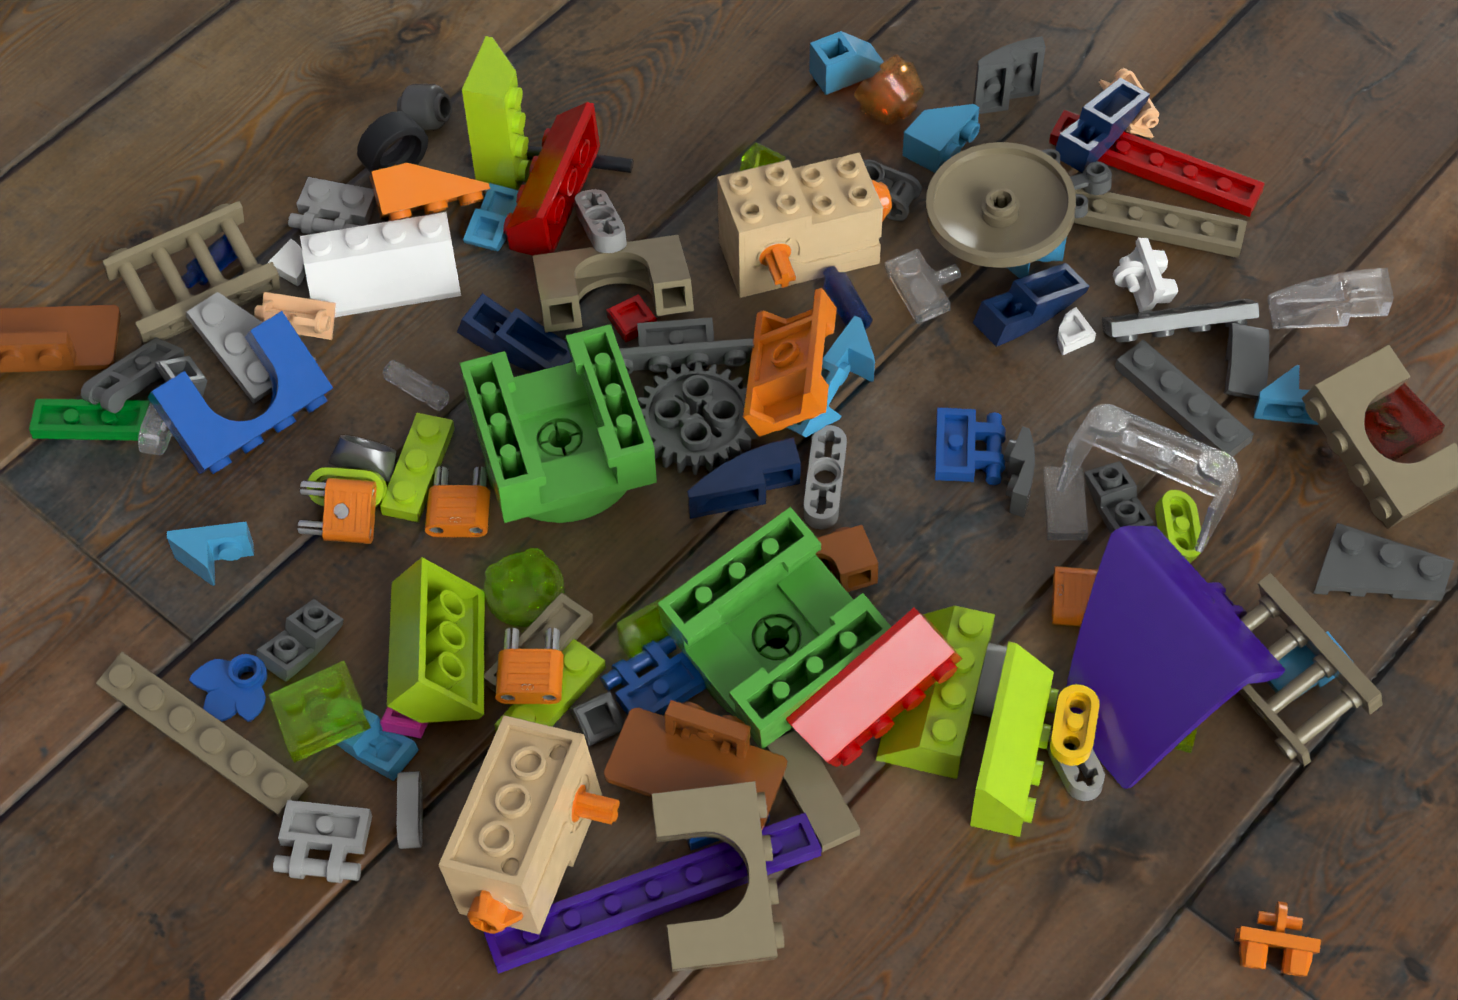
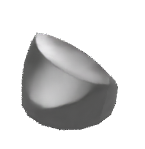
M341 435L328 463L342 468L373 470L378 472L385 482L389 483L394 472L396 451L386 445L368 439Z

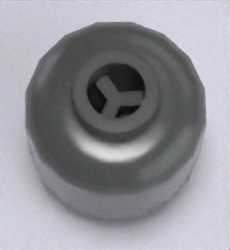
M411 84L405 88L402 96L399 97L397 112L402 111L410 115L423 130H437L449 120L452 113V102L450 96L439 85Z

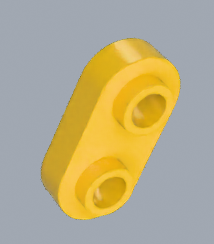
M1079 684L1067 686L1058 696L1050 750L1054 758L1065 765L1075 766L1082 764L1090 757L1099 712V699L1096 693L1087 686ZM1073 707L1080 708L1083 711V713H1073L1070 709ZM1067 743L1074 744L1078 749L1069 750L1065 748L1064 745Z

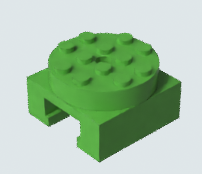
M611 324L566 335V343L572 362L513 377L505 351L460 363L466 401L484 456L487 476L495 491L504 523L525 517L556 523L583 520L611 507L627 490L657 483L654 445ZM562 448H565L566 456H564Z
M791 507L658 602L662 627L699 671L706 689L715 701L727 712L742 720L745 725L751 726L750 736L761 749L766 748L790 730L792 726L786 718L891 628L890 624L864 593L853 599L818 558L816 553L821 550V542ZM773 638H782L787 642L785 649L783 647L773 649L769 646L766 647V644Z

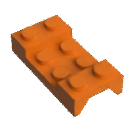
M822 287L815 290L813 309L788 319L764 310L757 313L753 339L754 348H752L743 418L759 437L774 431L783 430L793 424L813 419L820 414L826 413L829 385L821 376L825 337L834 333L837 307Z

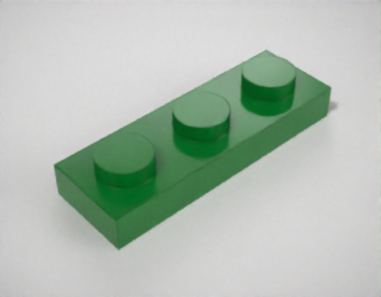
M36 399L29 431L33 439L147 441L152 407L150 401L125 400L124 406L119 412L111 413L103 409L100 403L91 404L83 399Z

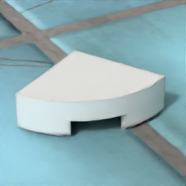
M290 239L269 262H273L280 277L299 286L305 276L301 247L294 240Z
M1077 307L1065 314L1059 326L1057 343L1062 355L1095 341V331Z

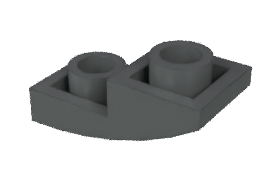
M1237 323L1230 324L1225 361H1228L1224 394L1258 400L1260 391L1267 387L1269 367L1268 329Z
M1022 426L1017 440H1009L1003 459L1009 462L1007 478L1010 481L1006 491V496L1011 497L1009 513L1024 518L1031 494L1035 450L1030 428Z
M1120 461L1084 472V478L1091 496L1110 533L1122 526H1154L1153 520L1137 498L1136 483Z
M313 599L287 617L285 630L258 648L256 656L264 662L268 670L286 682L303 669L330 642L343 626L344 619Z

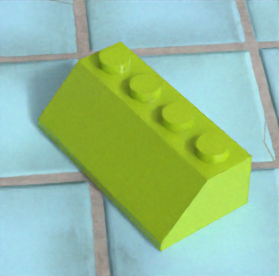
M485 36L462 88L475 180L489 183V185L492 183L519 190L522 182L528 181L531 161L527 160L529 140L528 137L524 136L526 115L521 112L520 106L523 91L522 88L518 87L516 70L493 37Z
M423 557L392 582L387 707L419 723L480 719L484 715L485 591Z
M951 606L923 615L933 623L962 657V660L956 664L958 669L947 681L938 684L936 681L924 692L926 698L911 711L904 709L893 719L895 722L894 726L881 737L876 760L957 779L972 721L988 644L992 638L995 614L960 606Z
M1008 642L977 781L970 826L1020 837L1023 822L1032 823L1037 798L1028 797L1031 785L1039 786L1044 761L1036 760L1038 748L1047 750L1052 725L1044 724L1046 712L1054 714L1059 689L1051 688L1054 672L1020 645L1013 642Z

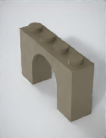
M679 235L627 242L624 249L614 253H601L596 251L594 247L532 256L545 333L582 327L580 299L589 291L609 284H633L646 289L652 296L657 316L694 311L691 277Z
M1390 345L1315 384L1301 398L1305 403L1309 417L1318 423L1326 435L1330 449L1340 456L1348 468L1350 479L1357 487L1361 488L1370 502L1373 514L1384 523L1387 529L1458 489V446L1455 442L1419 462L1399 463L1380 454L1367 437L1364 425L1367 407L1396 391L1411 377Z
M753 781L652 794L657 842L697 837H712L722 840L739 853L746 866L748 875V886L744 898L728 914L710 920L667 925L672 972L775 960L778 956L777 949L784 948L782 923L773 922L771 905L779 904L776 878L768 879L766 861H773L770 835L762 836L760 819L767 818L765 792L757 793L756 783Z

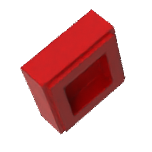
M639 294L606 309L607 318L625 343L638 337L637 323L657 322V318Z

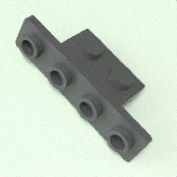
M710 317L637 323L639 347L620 349L627 372L630 374L637 370L665 372L668 368L681 367V364H685L690 369H695L697 362L701 363L702 369L713 364H725L732 367L741 366L751 361L754 342L753 339L714 341L713 320Z

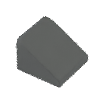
M190 356L155 363L156 369L166 382L185 371L203 397L208 380Z
M610 691L598 694L569 708L579 730L584 734L588 746L621 732L623 728V719Z

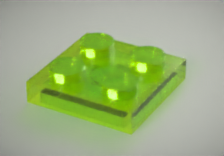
M341 661L269 694L284 741L294 763L371 728L351 672L345 661Z

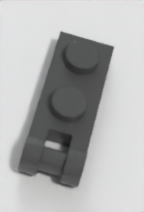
M155 337L85 382L81 389V397L91 404L100 403L103 409L111 413H117L124 406L125 400L162 377L155 367L156 362L184 357V351L178 346Z

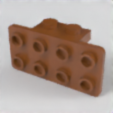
M116 305L0 308V373L107 369L115 363L121 318L119 307Z
M670 700L665 716L641 708H633L629 711L604 770V778L608 783L652 797L654 793L755 781L757 793L765 792L768 818L787 769V759L782 755L750 745L751 726L745 725L739 718L731 715H723L721 717L706 712L701 706L692 702L679 703ZM767 818L760 819L761 830H763Z

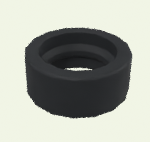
M402 111L390 112L379 117L368 126L358 143L357 156L370 173L371 171L404 163L418 165L428 148V137L410 115ZM403 137L402 141L392 152L383 156L389 145Z

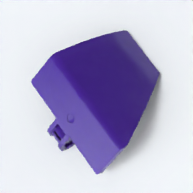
M1122 526L1111 533L1084 613L1066 687L1075 684L1087 686L1098 696L1099 712L1093 750L1100 762L1124 789L1133 787L1185 737L1244 686L1277 679L1285 672V668L1241 621V618L1247 614L1246 610L1240 605H1235L1226 596V588L1221 583H1207L1156 526ZM1073 707L1070 709L1073 713H1083V711L1077 707Z

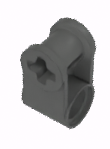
M863 160L871 180L882 182L888 187L892 208L886 217L894 221L905 220L909 214V205L912 200L917 199L922 192L920 182L910 174L901 173L875 160Z

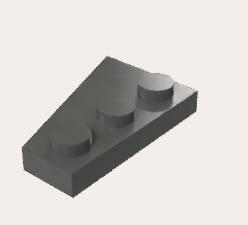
M1337 523L1313 594L1328 595L1329 591L1349 592L1350 596L1365 597L1366 593L1389 594L1392 598L1441 601L1454 560Z

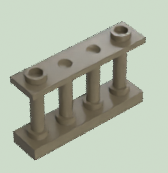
M240 201L233 204H221L215 207L210 214L130 249H118L112 252L107 259L102 260L109 282L122 277L142 315L141 319L135 322L138 337L143 345L155 337L166 340L193 328L194 326L186 317V311L216 292H219L240 307L262 297L263 292H273L280 289L279 273L273 262L265 265L258 264L237 226L244 223L243 207ZM221 232L225 233L245 270L242 275L231 280L223 278L203 241ZM189 246L211 285L209 290L197 295L189 293L170 257L171 254ZM155 261L177 300L175 305L162 311L155 309L135 271Z
M1270 573L1258 582L1261 598L1258 600L1260 604L1242 617L1241 621L1253 631L1269 617L1275 619L1279 616L1288 627L1285 629L1286 634L1267 648L1269 652L1279 661L1297 646L1302 648L1306 645L1315 655L1312 659L1314 663L1266 701L1262 699L1250 684H1247L1238 692L1278 736L1275 743L1281 752L1290 761L1296 757L1305 767L1311 760L1309 751L1304 744L1351 707L1357 709L1359 706H1362L1371 715L1383 705L1382 695L1377 687ZM1333 675L1343 686L1340 689L1341 694L1292 732L1278 717L1277 713L1324 676L1330 678Z

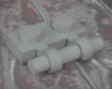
M308 177L297 201L298 212L301 214L291 213L288 225L289 227L301 229V232L305 234L367 225L376 205L373 189Z
M287 800L278 840L281 846L293 847L291 856H275L273 863L274 872L289 873L290 878L304 879L306 875L327 877V881L333 883H342L343 879L358 881L361 875V864L345 861L347 853L364 854L372 820L371 810L367 808ZM309 850L331 851L329 860L308 858Z

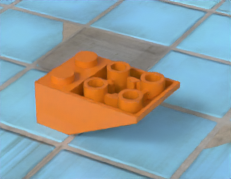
M411 163L371 171L370 181L380 219L388 217L389 221L411 218V211L424 209L425 215L444 211L448 208L447 203L459 200L460 206L474 204L484 199L483 194L490 189L489 183Z

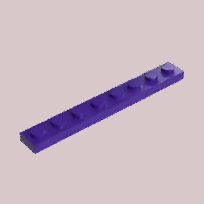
M806 812L766 826L762 830V836L770 835L772 843L773 861H766L767 875L821 856L822 848ZM722 842L553 903L540 935L512 927H506L503 931L495 934L483 933L499 974L748 883L747 870L739 853L726 842Z

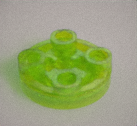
M529 548L524 552L508 555L497 563L491 564L485 572L484 592L488 608L497 619L512 626L529 627L561 593L565 595L564 579L559 567L538 548Z

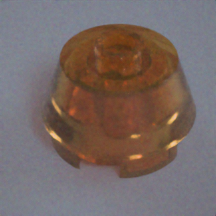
M898 54L883 62L879 66L881 70L869 82L864 80L854 93V97L861 105L860 111L885 125H890L900 118L904 120L917 109L918 105L916 103L925 92L914 63L907 62L906 59L904 60Z

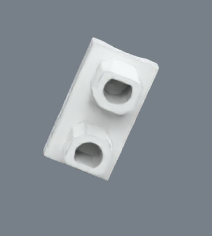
M1138 237L1135 250L1119 260L1120 266L1114 270L1113 278L1116 285L1128 287L1129 291L1133 292L1139 312L1152 311L1157 303H1170L1178 293V287L1175 279L1162 278L1161 276L1166 270L1168 263L1165 251L1152 250L1148 238Z

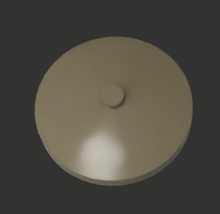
M986 143L957 153L936 171L930 181L926 194L927 220L937 241L956 257L985 267H1016L1043 258L1064 241L1072 228L1075 218V188L1066 170L1046 153L1018 143Z

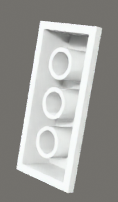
M446 212L300 236L310 299L336 303L335 317L461 296Z

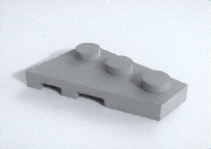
M219 292L186 311L187 319L253 404L272 392V384L268 372L245 339L250 330L263 322Z

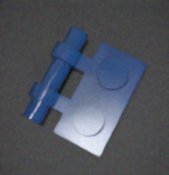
M937 408L935 480L974 482L975 469H982L986 472V482L988 484L997 485L1001 483V473L1005 470L1002 443L1006 440V429L1002 425V415L995 412L989 413L986 422H976V409ZM975 440L984 441L986 443V451H975Z
M666 636L658 642L650 641L642 646V652L627 661L624 659L619 660L611 666V671L600 677L603 686L608 691L619 684L625 686L617 691L615 695L616 701L627 715L631 709L641 708L663 716L670 700L683 703L706 689L701 674L683 652L671 659L668 658L667 655L677 649L670 636ZM650 665L656 667L640 678L636 675Z

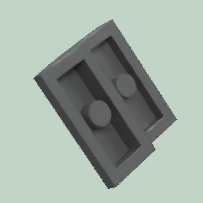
M1042 36L1003 46L977 61L973 104L980 107L979 114L1005 111L1009 109L1010 99L1039 95L1046 48Z

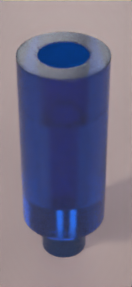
M225 234L207 247L220 272L238 258ZM195 257L186 265L188 272L181 276L188 289L197 283L205 285L209 282Z
M835 266L825 269L823 275L826 280L823 287L837 307V312L845 326L849 324L854 316L862 319L865 330L869 328L873 319L845 272H838Z

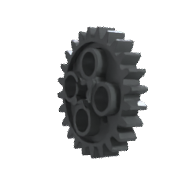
M697 362L694 371H689L685 364H681V373L679 374L668 368L666 369L667 379L664 380L661 377L655 376L654 387L644 386V397L637 399L654 445L655 459L662 456L664 468H667L673 462L677 463L678 473H681L686 465L692 467L694 475L698 474L700 466H705L710 473L714 470L715 463L722 465L728 462L729 456L735 458L741 455V449L750 451L751 439L757 438L755 431L743 418L747 387L743 388V378L738 377L731 381L730 369L725 370L721 375L717 374L716 364H713L708 371H703L700 362Z

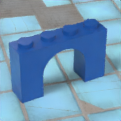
M283 311L253 328L245 336V339L268 372L272 384L270 404L261 416L248 421H232L219 416L207 405L185 371L154 389L149 394L148 399L199 475L207 469L212 474L217 473L232 463L229 455L240 448L245 454L265 442L261 435L274 428L278 434L296 422L293 415L303 408H306L308 413H311L328 402L325 394L332 390L333 387Z

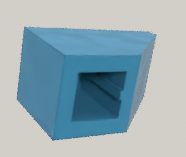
M840 31L810 43L809 72L825 95L887 71V65L871 43Z
M975 104L924 110L904 132L902 156L936 173L940 166L959 153L967 142L971 143L976 138L980 130V124L978 123L980 107Z

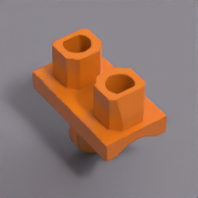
M1277 901L1274 913L1258 911L1257 924L1272 926V931L1240 926V928H1236L1234 941L1240 942V966L1265 970L1268 947L1284 950L1281 973L1306 977L1312 962V956L1320 953L1321 939L1286 934L1285 929L1301 931L1303 918L1288 916L1287 902Z

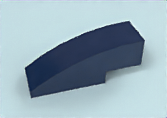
M1120 77L1083 106L1079 119L1060 133L1055 148L1060 153V161L1083 173L1090 163L1096 162L1122 135L1146 104L1150 94Z
M1063 263L1014 280L1009 292L982 301L973 324L997 347L1045 323L1085 294L1090 286L1067 263Z
M483 293L462 318L457 333L491 354L505 351L509 363L530 372L568 364L572 360L567 343L552 332L545 333L544 326L519 309L515 308L511 313Z
M794 437L747 451L704 476L687 491L690 519L766 504L767 490L800 484L801 462Z

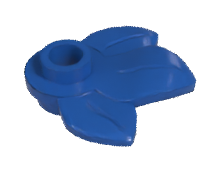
M241 654L232 659V661L223 659L211 660L199 667L189 678L191 684L208 692L203 709L221 722L232 718L237 712L244 720L251 722L261 713L266 702L262 686L267 679V669L264 662L254 655ZM245 672L254 673L249 679H240L241 675Z

